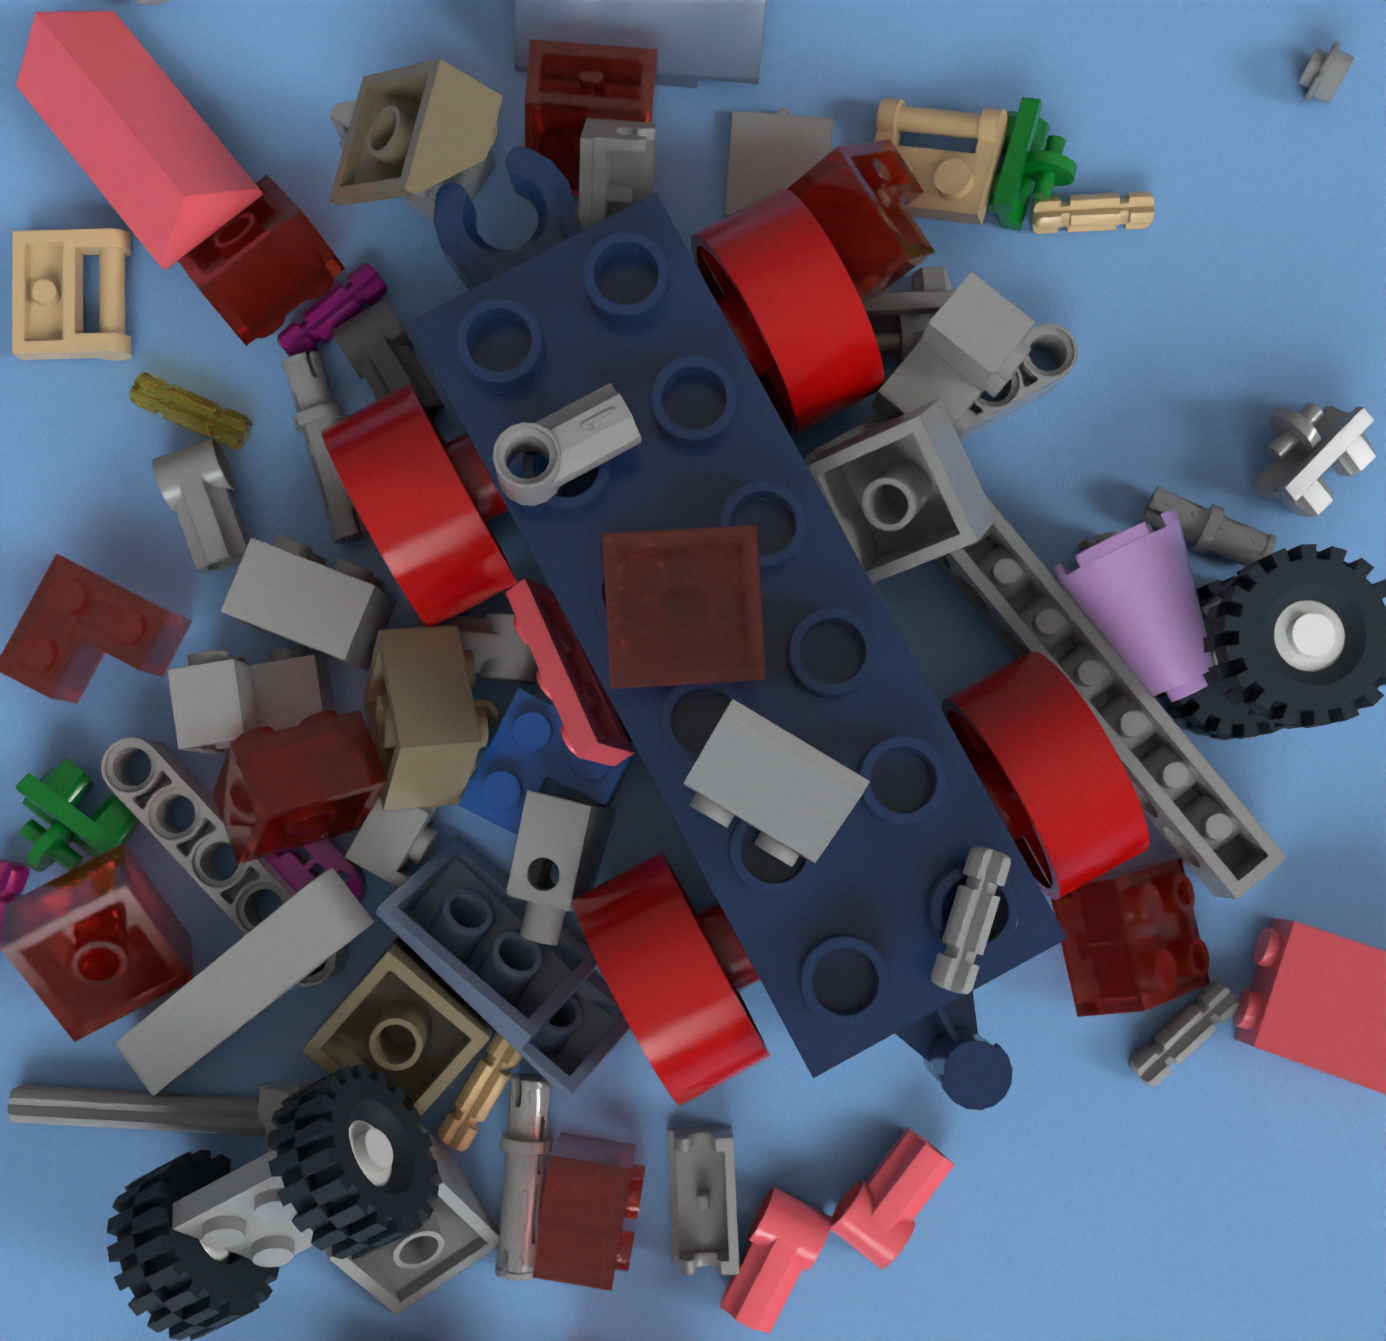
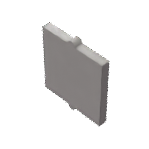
M784 108L779 109L777 114L732 111L724 218L784 188L795 194L809 209L820 226L825 227L833 118L789 115L788 110Z

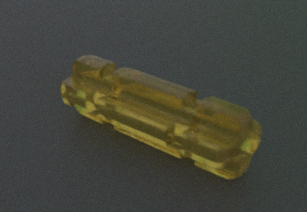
M148 372L140 373L130 390L129 399L136 406L154 414L159 412L165 419L208 438L213 435V438L217 439L219 443L235 450L243 448L250 436L253 423L246 415L230 408H226L223 411V408L218 403L175 384L170 386V384L165 383L164 379Z

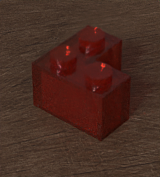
M890 139L838 146L787 188L804 203L826 233L844 264L861 301L878 296L935 252L906 208L908 204L924 191Z
M56 554L0 655V672L51 699L78 704L105 653L138 670L163 677L192 621L80 563Z
M564 1132L559 1133L549 1159L538 1224L541 1225L533 1278L612 1291L615 1270L628 1272L635 1231L622 1229L624 1218L635 1220L638 1218L646 1165L633 1163L635 1144Z

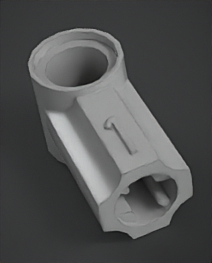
M609 383L535 423L522 422L507 428L500 434L494 445L493 462L501 490L505 495L520 505L535 506L547 502L557 493L559 487L640 444L641 435L622 396ZM527 451L537 452L543 455L549 462L542 474L531 479L519 478L508 469L513 458Z
M210 438L153 459L152 467L156 482L169 508L178 515L197 571L207 573L224 570L240 564L249 541L231 493L236 489L232 470L218 441L215 438Z
M491 613L486 615V619L457 615L438 625H458L463 651H472L475 659L476 674H480L479 678L506 683L536 684L538 666L529 646L522 641L514 628L513 618L515 615ZM417 614L413 628L427 627Z

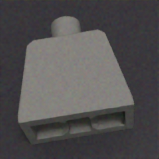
M527 790L507 885V895L528 901L519 934L521 938L542 944L558 945L565 912L574 911L572 900L595 887L614 819L615 808L558 794ZM554 863L559 869V881L556 885L550 877V870Z

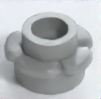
M1334 43L1329 53L1317 48L1298 82L1309 88L1304 97L1307 102L1313 97L1329 105L1355 58L1338 50L1340 43Z

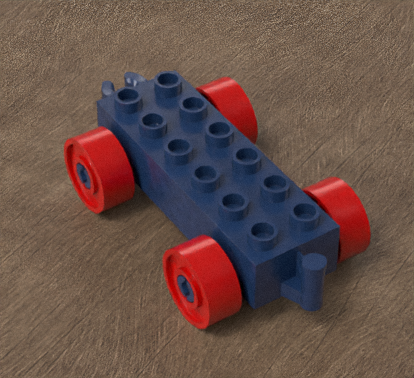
M519 146L508 152L505 164L514 191L517 195L529 200L538 214L537 228L531 239L522 246L510 250L497 249L485 243L478 234L476 228L477 212L465 189L461 185L452 182L442 185L436 193L433 222L447 262L470 290L409 321L408 324L467 433L445 443L413 385L409 383L323 428L321 435L334 467L368 533L403 593L427 627H436L518 583L516 575L488 523L490 519L509 510L715 894L716 902L696 912L667 858L661 851L572 900L576 917L602 975L660 1081L673 1100L681 1106L771 1057L739 993L761 980L813 1078L889 1036L896 1034L923 1057L926 1068L939 1081L944 1092L954 1103L972 1110H983L995 1106L1006 1096L1012 1084L1013 1069L1008 1055L997 1043L991 1044L978 1034L973 990L1068 939L1043 892L1051 899L1057 900L1145 852L1149 847V831L1132 782L1108 736L1073 684L1043 654L1036 651L1027 653L944 698L941 704L942 709L940 708L790 435L795 436L878 392L884 385L882 358L871 323L857 290L831 241L804 203L795 194L784 188L693 234L691 237V248L694 260L657 193L583 230L579 223L577 207L571 187L566 177L550 159L527 147ZM611 383L614 389L620 393L630 410L641 435V443L560 486L557 493L545 503L528 506L520 505L510 500L501 490L493 462L494 445L500 434L512 425L522 422L535 423ZM527 451L513 458L508 469L519 478L531 479L542 474L549 462L543 455ZM732 699L870 781L863 795L816 863L810 862L799 855L795 864L791 867L754 845L761 831L734 816L730 825L726 828L689 805L696 792L684 786L683 783ZM974 846H983L1009 856L1011 865L1004 887L997 886L995 896L1000 897V901L984 954H977L974 964L980 967L973 989L969 994H958L935 985L932 982L931 974L937 954H944L947 944L941 941L958 886L966 885L968 876L962 873L969 851Z

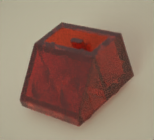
M530 39L525 91V147L550 159L569 181L572 194H579L580 137L586 118L655 123L659 84L657 49Z
M1182 858L1108 872L1057 900L1051 899L1054 914L1068 938L1061 942L1077 1017L1147 1011L1210 984L1208 974L1209 953L1205 943L1199 936L1193 910L1195 901L1194 889L1190 879L1185 875Z

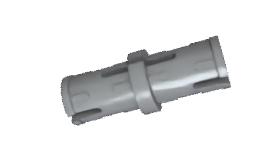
M1159 485L1151 495L1153 499L1148 501L1140 523L1145 521L1146 524L1150 523L1151 526L1162 529L1166 525L1160 514L1174 509L1181 523L1184 540L1192 543L1191 550L1202 555L1209 550L1243 566H1247L1270 555L1276 542L1275 535L1266 534L1224 516L1225 509L1212 504L1209 508H1206L1164 490V487Z

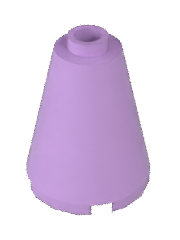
M1173 509L1160 514L1166 525L1162 529L1154 532L1150 523L1146 524L1144 521L1075 555L1074 557L1080 567L1079 569L1072 572L1068 563H1060L1052 568L1060 584L1150 694L1156 696L1166 692L1170 702L1182 699L1207 687L1208 684L1203 674L1209 671V667L1214 666L1211 652L1204 653L1203 638L1207 637L1181 523Z

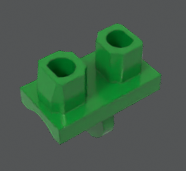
M1022 97L1018 112L1007 111V131L1001 155H1006L1002 170L997 169L986 209V212L998 215L1003 229L1021 231L1031 193L1032 197L1036 200L1049 201L1053 186L1069 185L1073 183L1075 178L1076 163L1067 156L1062 155L1066 140L1057 135H1050L1047 138L1049 125L1039 117L1042 107L1041 99Z
M64 758L46 772L40 780L28 773L15 786L16 790L25 797L22 802L23 805L51 826L47 830L35 820L30 819L19 832L21 836L34 845L27 857V864L37 872L46 870L55 862L71 873L75 871L82 863L84 857L69 847L70 843L73 842L111 872L115 873L127 859L123 846L130 839L140 821L113 794L91 818L78 810L75 806L94 784L92 779L82 769L67 758Z

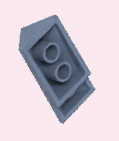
M515 0V71L697 89L698 79L758 84L767 0Z
M456 836L379 904L375 913L551 1085L569 1100L582 1088L630 1027L608 985L593 973L598 964L591 949L563 925L558 945L542 944L521 938L519 934L528 901L507 895L509 879L461 838Z

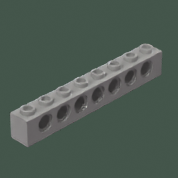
M987 497L996 517L995 522L978 542L935 558V560L1017 659L1029 652L1036 651L1047 657L1061 670L1087 703L1108 736L1132 782L1143 812L1214 897L1237 900L1288 857Z

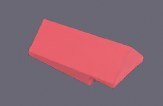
M114 11L35 12L16 87L164 271L263 195L259 187Z

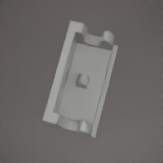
M586 118L580 137L578 218L583 230L653 194L656 123Z
M732 1126L668 1129L673 1263H679L680 1272L686 1275H693L696 1272L695 1268L701 1266H715L717 1272L721 1275L740 1274Z

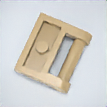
M883 98L878 107L877 132L858 199L863 210L982 225L1006 136L1007 111L1001 108L985 107L982 113L913 107L906 106L903 99ZM903 132L978 139L975 153L900 145Z
M114 228L12 231L13 355L20 360L99 358L121 361L132 358V338L126 335L125 258L132 255V236L129 232ZM83 255L99 256V333H84Z

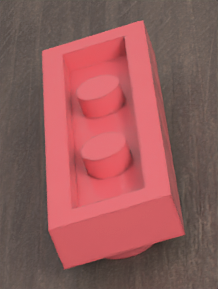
M523 578L505 593L515 614L513 618L514 628L522 641L529 646L539 670L536 672L537 681L543 692L553 701L563 723L560 727L563 741L578 758L615 767L634 754V751L611 700L551 588Z

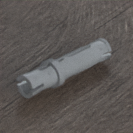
M316 351L310 352L309 360H307L306 352L286 358L282 361L281 365L286 373L297 411L296 416L292 418L297 432L304 434L333 533V542L335 544H343L346 542V538H348L349 542L370 536L334 467L321 435L323 428L345 417L342 406L334 404L322 363L321 353Z
M530 1073L511 1075L507 1132L502 1133L500 1149L505 1151V1174L502 1188L499 1248L497 1251L495 1275L500 1278L505 1276V1279L515 1281L531 1280L537 1276V1248L541 1221L543 1173L546 1153H551L553 1137L547 1134L552 1085L542 1075Z

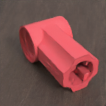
M907 1127L867 1181H858L842 1198L831 1215L832 1224L830 1230L879 1269L886 1268L899 1255L908 1242L915 1228V1221L913 1219L953 1168V1162L922 1136Z
M773 1186L765 1196L752 1222L747 1238L750 1243L739 1262L740 1274L732 1275L720 1299V1308L728 1312L741 1324L755 1331L760 1330L770 1334L802 1269L808 1271L820 1254L831 1228L832 1217Z

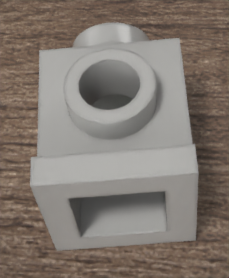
M379 795L345 858L399 888L413 875V873L406 870L410 862L412 861L420 865L437 838L438 831L431 828V825L437 816L435 810L438 806L382 811Z

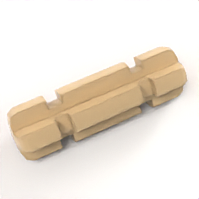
M1148 191L1127 192L1126 197L1120 198L1119 193L1116 192L1068 195V200L1061 201L1059 195L1051 196L1049 201L1034 199L1031 204L1030 222L1033 232L1037 234L1058 233V228L1065 227L1066 232L1116 230L1117 225L1123 224L1125 230L1146 229L1154 220V197Z
M496 1032L486 1049L489 1053L488 1057L480 1059L454 1102V1105L457 1107L456 1110H450L437 1131V1137L444 1144L455 1150L464 1152L468 1149L480 1129L477 1123L479 1121L484 1122L512 1074L508 1071L511 1067L516 1068L523 1057L498 1032Z

